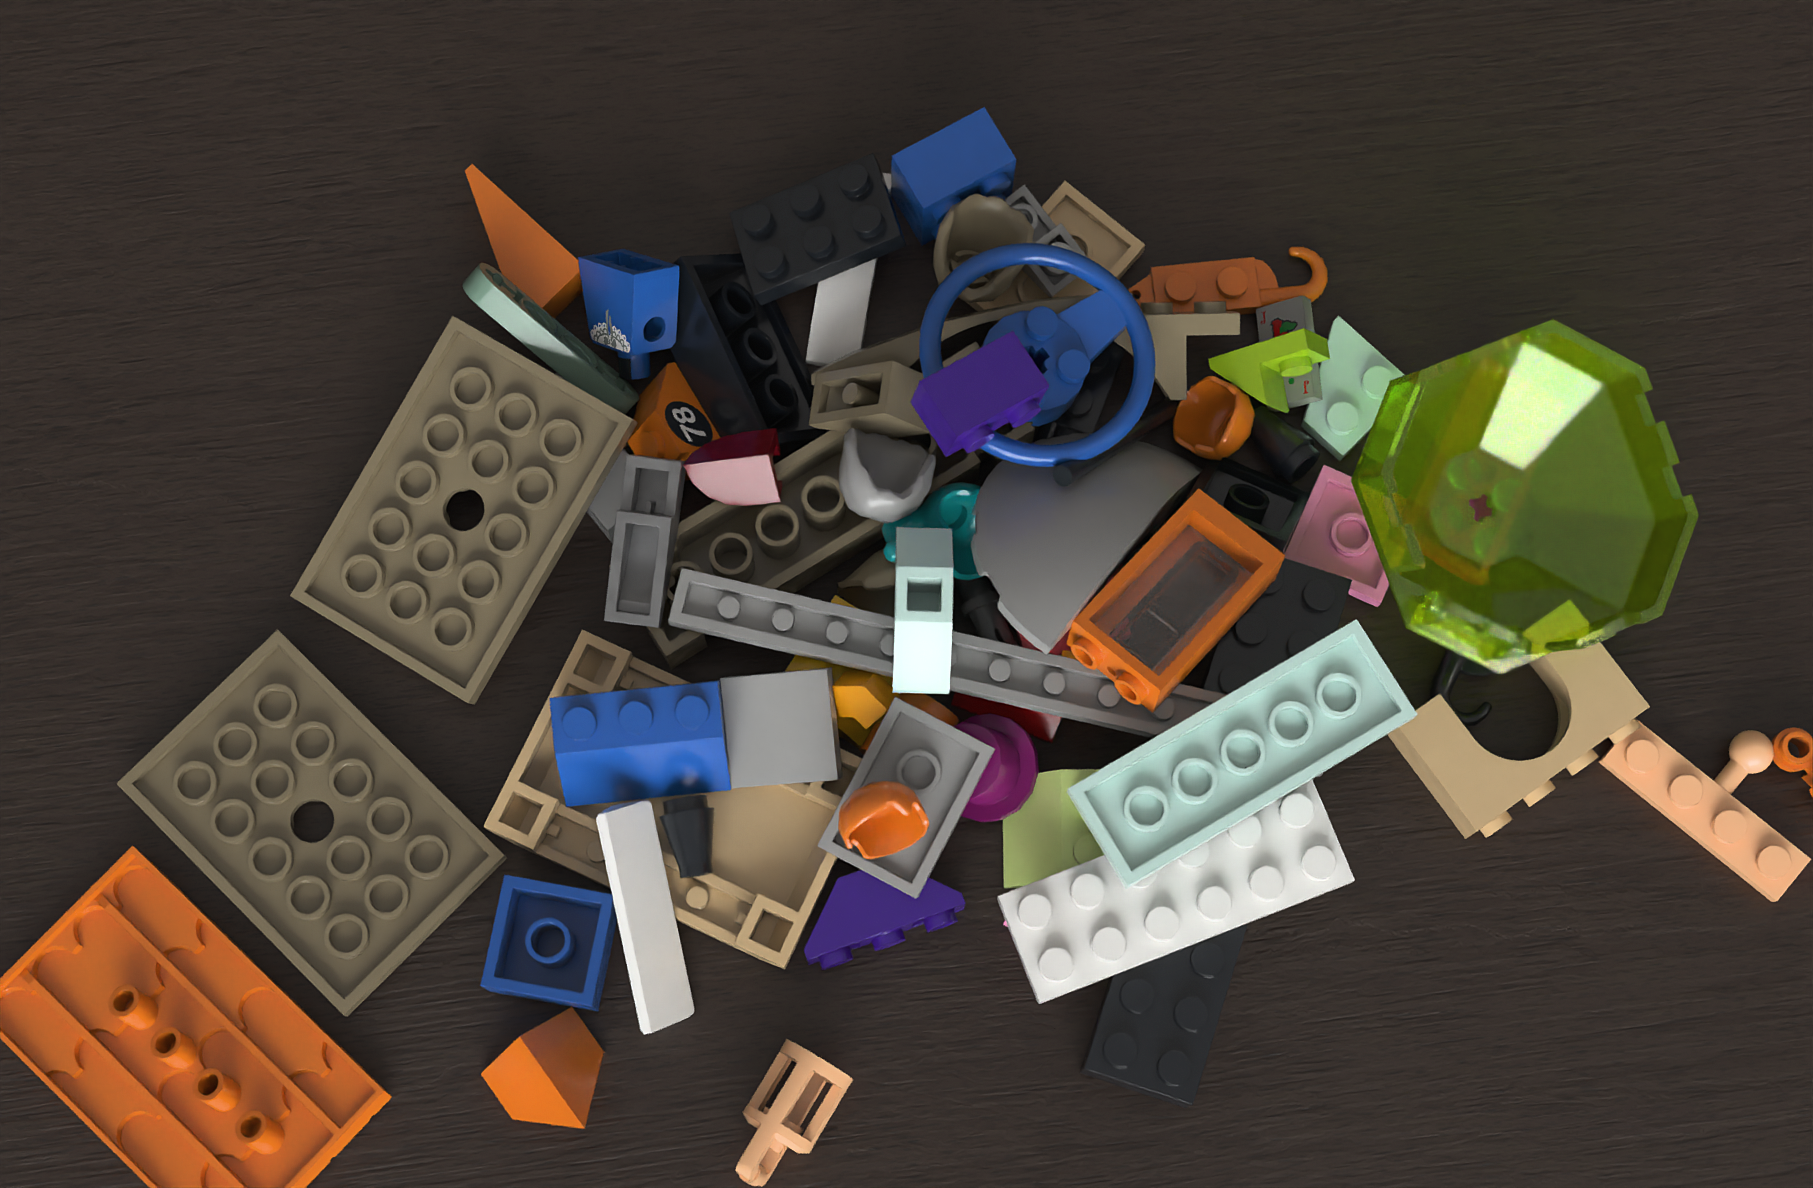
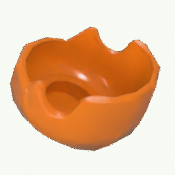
M1216 376L1203 378L1192 385L1187 391V400H1180L1173 418V437L1175 441L1190 452L1205 459L1221 460L1222 458H1228L1240 449L1251 434L1255 412L1249 395L1233 383L1224 381Z
M894 781L871 782L856 789L840 806L838 830L843 837L846 847L851 849L853 848L852 843L855 844L866 859L891 855L912 846L926 834L930 825L921 801L915 792L908 786Z

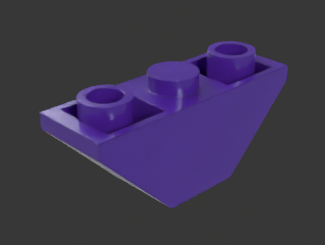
M863 870L842 876L837 879L804 948L808 965L820 962L822 970L833 968L854 959L851 952L853 949L872 943L874 951H878L905 941L906 938L903 931L924 924L926 931L932 932L954 924L958 921L955 913L964 910L965 907L963 895L961 892L931 878H928L919 897L915 899Z

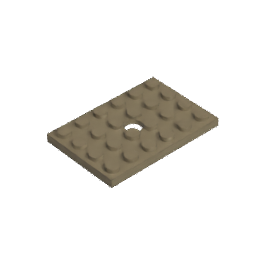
M452 316L290 596L466 703L475 705L638 422ZM474 490L481 496L484 502L483 518L476 527L470 530H456L450 525V517L446 512L447 504L455 493Z
M278 629L116 783L304 976L347 1017L507 859ZM307 802H324L331 808L334 815V825L331 832L326 838L318 842L308 843L300 840L293 830L295 812L301 805Z

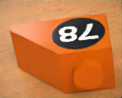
M675 362L667 363L640 394L633 418L638 424L627 443L634 455L686 461L690 454L704 444L720 438ZM687 472L685 474V481L690 480Z

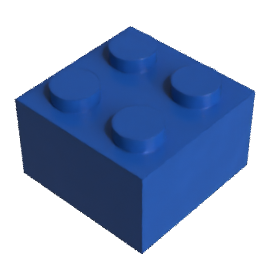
M983 107L892 155L891 196L921 246L934 239L936 240L939 225L952 205L976 193L985 197L997 196L1004 200L1009 197L1013 189L1016 158L987 110Z
M504 875L480 986L489 992L598 1012L617 923L612 894Z

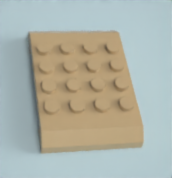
M582 630L483 827L525 850L611 889L596 817L597 814L612 805L638 800L566 807L554 751L549 698L686 684L690 682L633 657L630 651ZM840 748L843 778L839 780L732 788V790L646 799L651 802L676 920L762 961L786 969L838 859L837 856L817 845L862 758ZM707 795L708 807L714 808L713 874L680 879L678 864L660 820V816L665 815L663 802L687 796Z

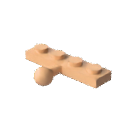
M1637 720L1641 727L1618 744H1612L1599 760V763L1771 902L1778 901L1811 858L1731 795L1748 773H1759L1771 764L1774 750L1770 739L1765 734L1755 730L1743 731L1736 735L1729 746L1730 761L1718 776L1712 780Z

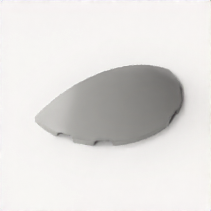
M1092 433L1056 436L1037 440L1031 444H1063L1087 437ZM1140 441L1130 445L1066 487L1060 486L1055 482L1053 478L1055 467H1034L1002 460L988 475L977 495L972 510V515H976V533L971 541L973 560L979 576H988L1000 594L998 602L999 611L1021 635L1047 655L1071 628L1074 618L1104 588L1107 580L1149 532L1153 534L1189 494L1203 469L1170 451Z

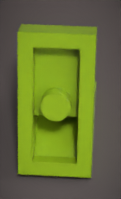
M1302 328L1209 358L1208 360L1210 369L1263 404L1288 413L1289 408L1283 376L1294 377L1309 373L1313 369L1312 364L1330 359L1326 338Z

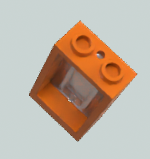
M1198 488L1074 618L1066 644L1071 647L1073 655L1082 665L1092 670L1097 668L1112 680L1117 691L1127 701L1136 705L1142 704L1153 713L1276 580L1286 555Z

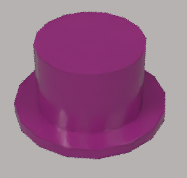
M992 713L971 716L960 724L953 726L995 748L961 816L983 823L1003 820L1020 810L1033 793L1039 773L1037 750L1029 733L1013 719Z

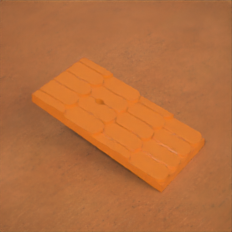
M133 845L0 978V1039L149 1188H306L331 1162L330 1160L336 1157L371 1120L370 1118L376 1115L392 1098L333 1037L277 985L155 864Z

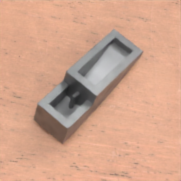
M634 454L626 455L620 510L616 511L604 621L656 628L661 626L678 532L686 474L683 466L685 461Z

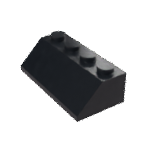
M742 254L694 255L678 258L673 263L679 266L676 343L670 349L677 366L720 438L742 432L776 428L781 454L773 456V464H776L830 431L814 428L809 425L814 392L811 375L776 300L760 306L754 297Z

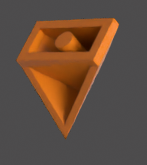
M570 1007L519 1036L481 1075L513 1120L585 1129L605 1052L575 1009Z

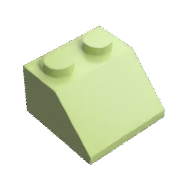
M1060 769L1038 773L1031 796L1020 810L1003 819L1004 889L1020 888L1105 855L1067 793L1068 788L1100 769Z

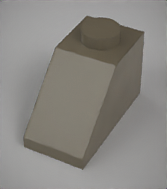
M893 360L817 373L809 425L818 429L848 432L849 429L853 428L859 429L866 434L877 433L886 435L889 438L930 433L910 403L920 380L924 379L923 374Z

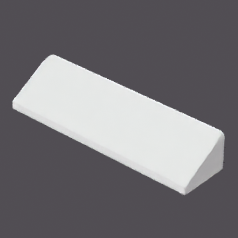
M644 799L612 805L597 814L596 821L640 1030L643 1031V1034H649L690 1017L694 1013L695 1008L651 802Z

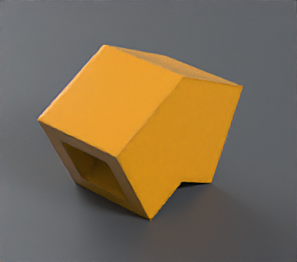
M844 671L832 686L838 717H855L866 730L888 711L893 699L900 696L899 693H893V687L880 674L867 671Z

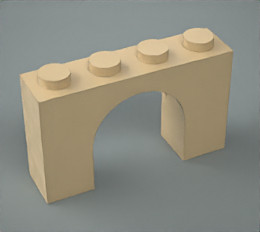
M1570 602L1532 627L1514 643L1546 684L1557 706V733L1552 745L1544 755L1531 760L1516 761L1504 759L1490 753L1473 738L1441 694H1438L1417 709L1416 713L1418 715L1414 719L1387 734L1465 839L1478 830L1486 838L1495 833L1513 819L1507 812V809L1521 799L1529 807L1556 788L1550 778L1564 768L1572 776L1599 757L1593 750V747L1607 737L1610 738L1614 745L1618 744L1641 727L1635 717L1650 707Z

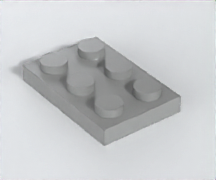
M895 697L817 846L917 899L986 769L995 748ZM894 781L908 786L920 799L930 825L926 834L908 848L874 859L864 858L853 843V848L848 849L838 830L840 806L856 789L871 782Z

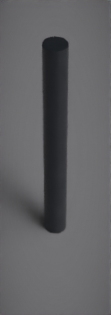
M1166 397L1144 411L1132 430L1107 451L1087 460H1069L1058 465L1053 470L1055 482L1063 487L1072 484L1174 418L1179 404L1178 401L1170 400Z

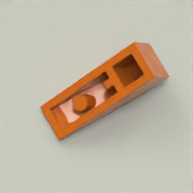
M471 164L465 170L501 274L555 319L583 291L579 261L479 169Z

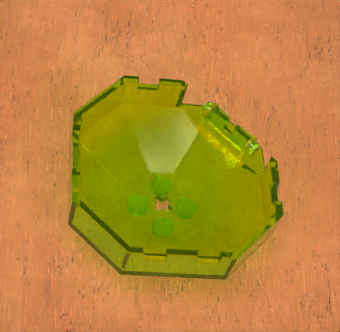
M1553 319L1390 380L1351 482L1406 629L1497 674H1503L1552 652L1585 649L1615 636L1618 631L1635 624L1646 623L1663 615L1699 513L1692 494L1682 496L1672 469V466L1680 463L1665 420L1655 423L1645 392L1653 388L1647 371L1643 366ZM1485 494L1487 496L1486 506L1492 509L1491 516L1481 517L1477 522L1474 519L1475 510L1469 506L1470 499H1478Z

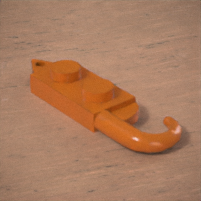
M1293 246L1288 250L1289 255L1305 260L1312 270L1311 279L1305 285L1278 287L1276 276L1270 266L1262 260L1249 257L1151 267L1149 275L1128 289V291L1139 296V299L1136 301L1140 308L1143 302H1173V312H1194V302L1226 301V311H1235L1240 313V315L1255 314L1256 308L1298 296L1309 298L1311 302L1315 301L1323 293L1327 285L1328 270L1323 259L1315 251L1306 247Z

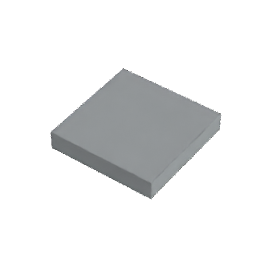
M832 667L720 678L731 788L830 781L843 778L836 706L832 688Z

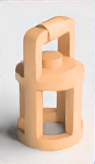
M786 1039L767 1074L743 1111L747 1122L758 1130L736 1166L735 1171L739 1177L752 1186L762 1187L769 1180L787 1148L797 1153L810 1154L853 1079L807 1049ZM791 1061L797 1063L771 1108H764ZM826 1082L832 1084L802 1135L804 1129L800 1128L802 1122Z

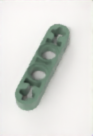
M480 263L463 281L462 287L474 303L566 381L625 415L639 401V395L626 379L620 378L617 371L495 268L486 263Z

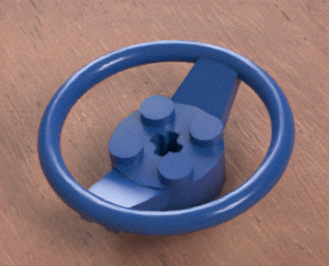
M1042 243L1008 244L983 251L969 258L942 281L925 310L919 337V356L924 378L944 368L941 356L942 330L948 312L961 292L978 278L992 271L1015 265H1041L1063 270L1081 278L1098 290V292L1057 315L1050 308L1039 306L1031 311H1020L1005 316L988 331L981 348L1014 331L1050 385L1039 403L1040 412L1028 421L1033 422L1031 426H1041L1055 421L1071 407L1090 370V364L1126 328L1134 355L1133 379L1128 395L1115 416L1096 432L1068 443L1040 445L1017 441L993 431L995 436L980 449L998 458L1017 464L1034 467H1056L1069 460L1093 458L1121 441L1138 422L1148 404L1154 384L1156 367L1152 334L1143 311L1133 295L1123 283L1100 264L1086 256L1058 246Z

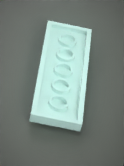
M1356 619L1068 788L1067 793L1125 889H1128L1411 721L1418 714Z

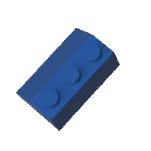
M720 680L549 698L554 751L566 807L732 790Z

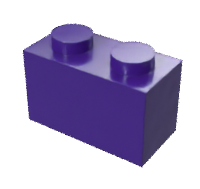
M1011 331L920 380L910 403L947 457L964 448L966 453H971L981 448L995 436L994 430L1009 422L1015 428L1031 420L1040 412L1039 403L1050 385L1014 331Z

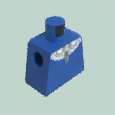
M626 249L578 257L591 340L595 344L618 352L620 378L642 379L651 375L650 352L672 348L676 343L679 266Z

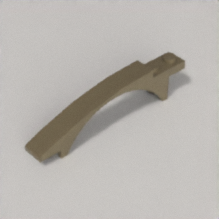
M1091 295L1033 299L946 318L941 341L973 326L1000 320L1005 316L1020 311H1031L1039 306L1048 307L1057 315ZM1226 301L1194 302V312H1173V302L1141 303V309L1148 322L1155 348L1156 367L1154 380L1165 397H1168L1170 400H1187L1186 336L1240 335V313L1226 311ZM920 328L861 348L812 371V385H815L817 373L891 360L910 367L920 358ZM1126 328L1114 342L1122 346L1134 357L1131 340Z

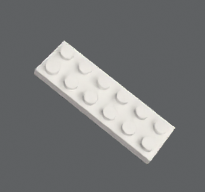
M1313 779L1128 889H1125L1108 859L1103 855L999 895L997 900L1038 1004H1041L1352 883L1355 879Z

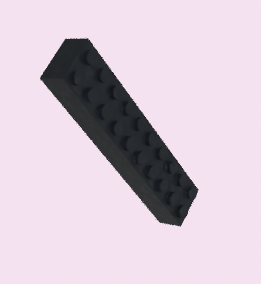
M1284 558L1276 580L1212 648L1200 688L1228 695L1336 632L1352 580ZM1248 923L1110 976L1080 1073L1184 1108L1192 1106Z

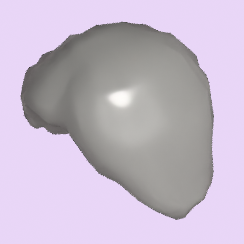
M851 428L844 434V446L839 466V488L848 508L853 512L879 522L892 523L911 515L912 512L919 508L931 488L936 458L934 455H929L919 445H912L904 440H891L888 436L877 433L866 434L859 429Z

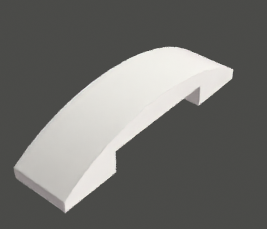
M883 173L891 197V174ZM878 258L818 282L806 364L824 366L862 348Z

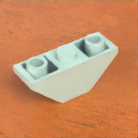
M896 527L893 693L949 694L953 619L952 529Z

